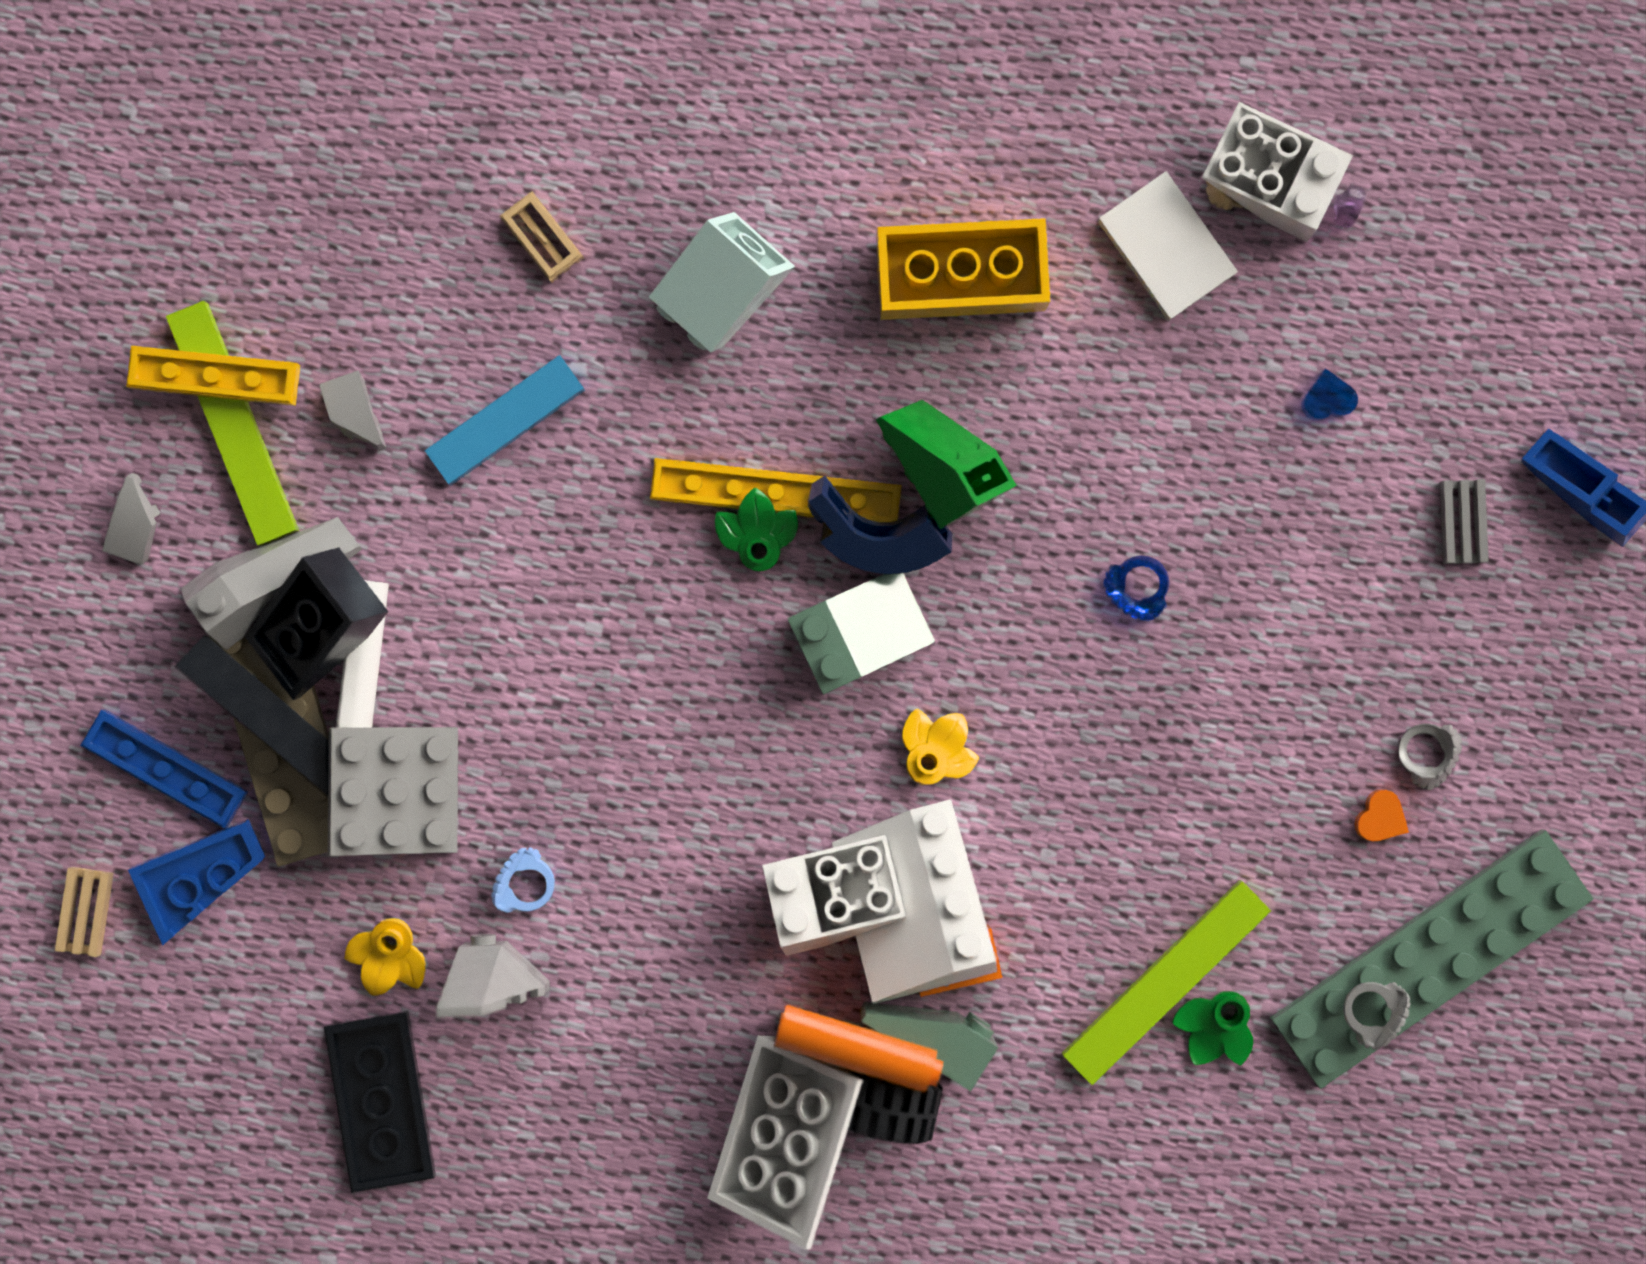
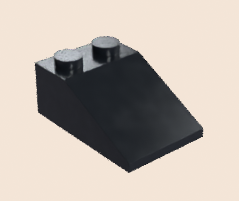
M338 547L303 556L247 632L245 638L292 700H296L361 645L389 611Z

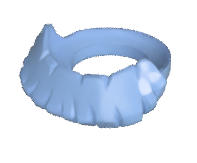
M521 848L517 853H513L509 857V861L504 863V868H501L500 874L495 879L496 882L493 885L491 895L492 903L498 910L500 909V911L510 913L513 910L530 912L543 907L552 897L555 887L554 875L549 866L540 860L541 855L537 849L529 848L527 850L526 848ZM536 870L545 877L546 890L541 898L533 902H524L514 895L513 890L509 887V881L515 871Z

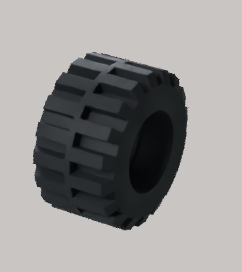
M846 1069L863 1080L847 1130L869 1138L900 1144H920L933 1139L943 1091L941 1084L937 1083L936 1087L928 1085L924 1093Z

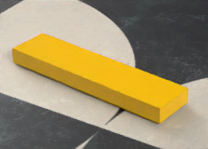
M131 346L126 387L136 390L296 406L300 364Z

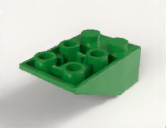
M923 399L876 419L886 443L893 448L904 467L906 477L916 487L925 502L928 514L936 521L940 529L981 509L1017 486L994 448Z

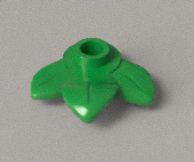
M753 488L742 500L738 509V515L730 512L716 513L715 530L723 546L739 552L740 559L747 568L760 572L772 568L779 560L780 549L793 541L798 530V519L795 510H785L776 513L770 499L758 488ZM756 543H762L767 548V554L762 559H757L752 554V547Z
M1222 991L1212 999L1193 998L1183 1004L1173 1017L1172 1024L1190 1032L1188 1051L1194 1065L1212 1062L1225 1053L1230 1060L1241 1066L1247 1060L1253 1048V1036L1247 1026L1250 1018V1007L1246 999L1237 992ZM1227 1004H1232L1235 1007L1234 1016L1229 1019L1223 1018L1221 1015L1222 1008Z

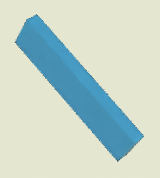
M559 355L427 448L425 452L446 482L451 486L580 395L585 389Z

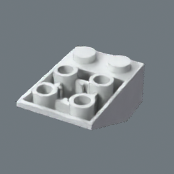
M1239 102L1202 178L1265 222L1307 242L1317 231L1353 155Z
M886 835L762 865L780 947L786 956L825 947L906 918Z

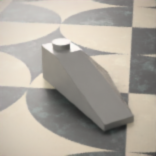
M337 517L216 562L184 585L181 590L185 603L204 630L227 650L245 637L303 556L339 547L345 556L350 559L361 551L362 548Z
M496 934L471 935V942H465L458 947L436 1008L437 1017L483 1016L506 1008V1004L527 1001L526 992L530 991V997L545 995L550 990V981L508 941H496Z

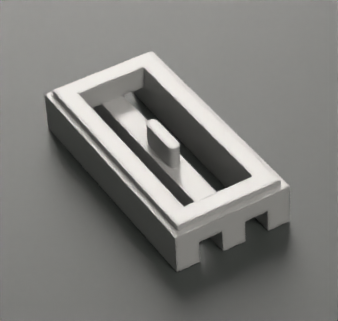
M1485 479L1441 481L1440 506L1443 564L1489 562ZM1469 489H1473L1475 555H1472ZM1453 490H1458L1461 555H1455Z

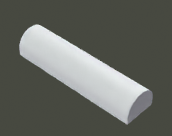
M366 581L386 607L389 584ZM385 617L372 634L344 659L336 728L372 727Z

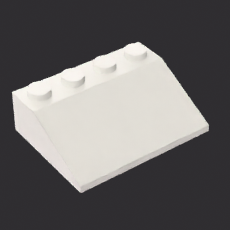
M951 799L911 809L832 842L834 848L886 835L906 918L856 935L873 1004L997 972L995 954Z
M758 1035L708 1199L804 1249H811L863 1080L845 1068L774 1047L776 1036Z

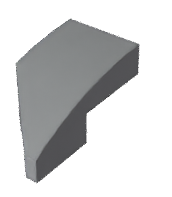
M359 370L319 384L330 421L341 430L344 436L365 441L380 451L386 449L379 421L373 413L365 381Z
M131 473L127 475L118 496L102 551L142 565L148 561L157 525L154 517L161 513L156 504L151 506L139 484L142 480L139 475Z

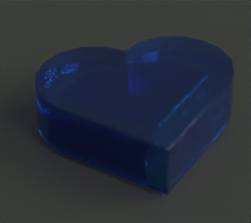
M1325 368L1305 394L1302 400V410L1308 418L1317 421L1323 420L1330 415L1343 417L1356 409L1358 395L1350 385Z

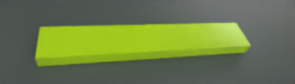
M201 301L166 316L179 351L229 356L210 306L206 301ZM198 396L257 546H262L298 532L299 528L248 401Z
M1239 880L1062 1052V1055L1093 1085L1249 934L1271 910L1242 880Z

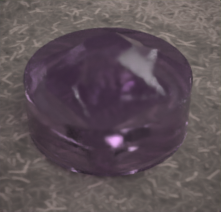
M1350 184L1344 192L1336 196L1332 206L1336 214L1334 224L1347 229L1354 225L1366 198L1365 189Z

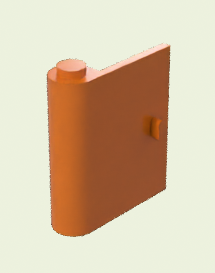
M787 1004L784 1012H781L774 1047L924 1093L928 1085L937 1086L943 1066V1061L936 1059L937 1050Z

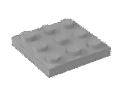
M458 727L329 728V856L457 853Z

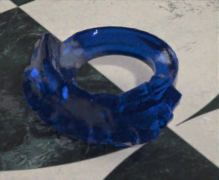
M1140 555L1128 558L1121 565H1110L1109 571L1105 573L1106 578L1103 580V587L1106 588V595L1111 598V602L1117 605L1118 609H1122L1124 614L1130 615L1134 619L1139 618L1142 621L1154 620L1160 616L1159 614L1164 612L1163 610L1167 607L1165 596L1168 593L1170 581L1166 568L1158 560ZM1136 567H1148L1157 574L1160 583L1159 588L1155 594L1149 597L1142 598L1141 600L1134 599L1125 591L1126 576Z

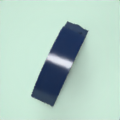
M825 475L811 484L808 507L813 517L823 524L820 542L835 557L853 567L880 574L907 573L927 567L952 552V532L947 526L940 529L936 521L928 514L925 505L900 520L876 522L857 514Z

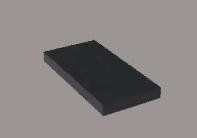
M409 1010L325 1025L324 1032L351 1193L435 1178L436 1171Z

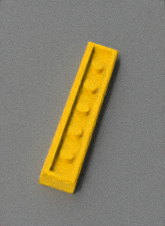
M654 458L650 500L738 510L744 497L753 488H758L770 499L776 513L785 510H795L797 516L814 518L808 507L811 484L823 476ZM827 477L847 504L860 516L876 522H893L898 520L902 485Z

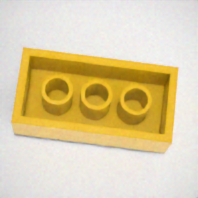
M1046 218L877 227L876 248L880 320L1044 312L1050 304Z

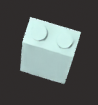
M733 212L705 222L649 298L657 304L656 309L661 316L670 322H677L688 332L687 337L695 346L702 350L713 352L723 347L795 266Z

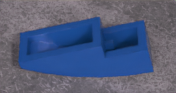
M1549 428L1521 459V462L1586 521L1621 547L1630 540L1646 521V500L1617 481L1618 474Z

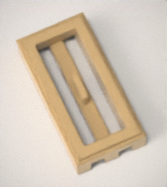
M533 191L500 215V218L551 283L558 279L560 274L571 269L573 264L584 259L583 255ZM532 204L570 255L566 258L561 256L525 208ZM519 214L555 260L557 265L552 269L513 221L512 218Z
M78 867L67 869L55 951H68L78 955L88 954V956L92 957L101 955L114 873ZM83 877L72 943L70 942L79 878ZM94 879L99 880L91 938L90 944L85 945L84 940Z

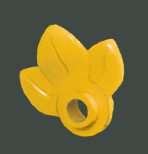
M915 709L908 716L902 730V742L909 752L906 760V769L909 776L915 782L921 785H933L942 780L943 777L959 779L968 775L973 770L979 757L970 749L963 747L967 739L968 727L966 719L962 714H947L937 719L934 723L919 709ZM923 757H929L934 761L935 767L933 770H926L922 767L921 759Z
M384 919L372 931L358 933L348 942L344 959L350 963L362 965L361 981L364 988L372 996L386 993L395 985L397 980L418 989L425 978V958L412 945L413 935L410 927L400 919ZM392 936L397 941V945L392 946L388 944L384 937Z

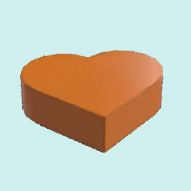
M1385 789L1375 790L1368 795L1365 802L1366 809L1357 815L1354 822L1357 834L1362 839L1372 842L1409 833L1398 796L1392 791Z

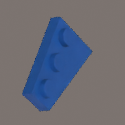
M249 819L134 865L128 872L163 946L266 856Z

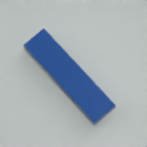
M102 709L80 745L222 828H228L248 794V791L106 709Z

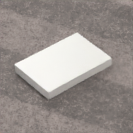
M1167 171L1105 213L1097 221L1168 321L1238 272Z

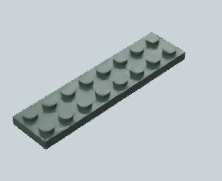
M1541 829L1271 1016L1270 1019L1319 1089H1322L1378 1050L1372 1049L1371 1046L1365 1048V1044L1360 1045L1356 1039L1357 1034L1348 1026L1344 1018V1000L1353 987L1365 982H1376L1382 985L1395 982L1398 984L1397 986H1401V989H1405V992L1410 997L1409 1003L1411 1004L1408 1009L1409 1015L1405 1019V1025L1400 1027L1401 1031L1399 1033H1396L1398 1036L1587 905L1594 898L1548 832ZM1371 991L1363 992L1353 1001V1015L1362 1025L1382 1027L1387 1024L1391 1017V1009L1388 1008L1386 1001L1378 993Z

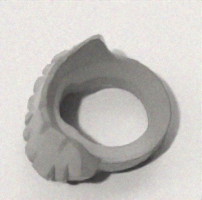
M1426 723L1416 725L1406 731L1398 745V756L1402 766L1410 772L1413 784H1417V787H1421V789L1431 790L1434 787L1437 788L1440 783L1445 782L1447 776H1450L1452 773V768H1455V762L1459 760L1458 754L1462 750L1460 745L1462 739L1460 734H1457V730L1453 729L1452 725L1439 727ZM1429 734L1439 742L1441 750L1444 751L1445 755L1438 767H1421L1410 760L1407 754V745L1413 736Z
M1376 982L1361 983L1353 987L1346 995L1343 1004L1344 1018L1348 1026L1357 1034L1356 1039L1360 1045L1365 1044V1048L1371 1046L1372 1049H1381L1382 1046H1387L1391 1039L1394 1040L1397 1037L1396 1033L1401 1031L1400 1027L1406 1023L1405 1019L1409 1015L1408 1009L1411 1004L1409 1003L1410 997L1405 992V989H1401V986H1397L1398 984L1395 982L1387 985ZM1371 991L1378 993L1384 998L1388 1008L1391 1009V1017L1387 1024L1382 1027L1365 1026L1355 1019L1352 1012V1004L1359 994Z

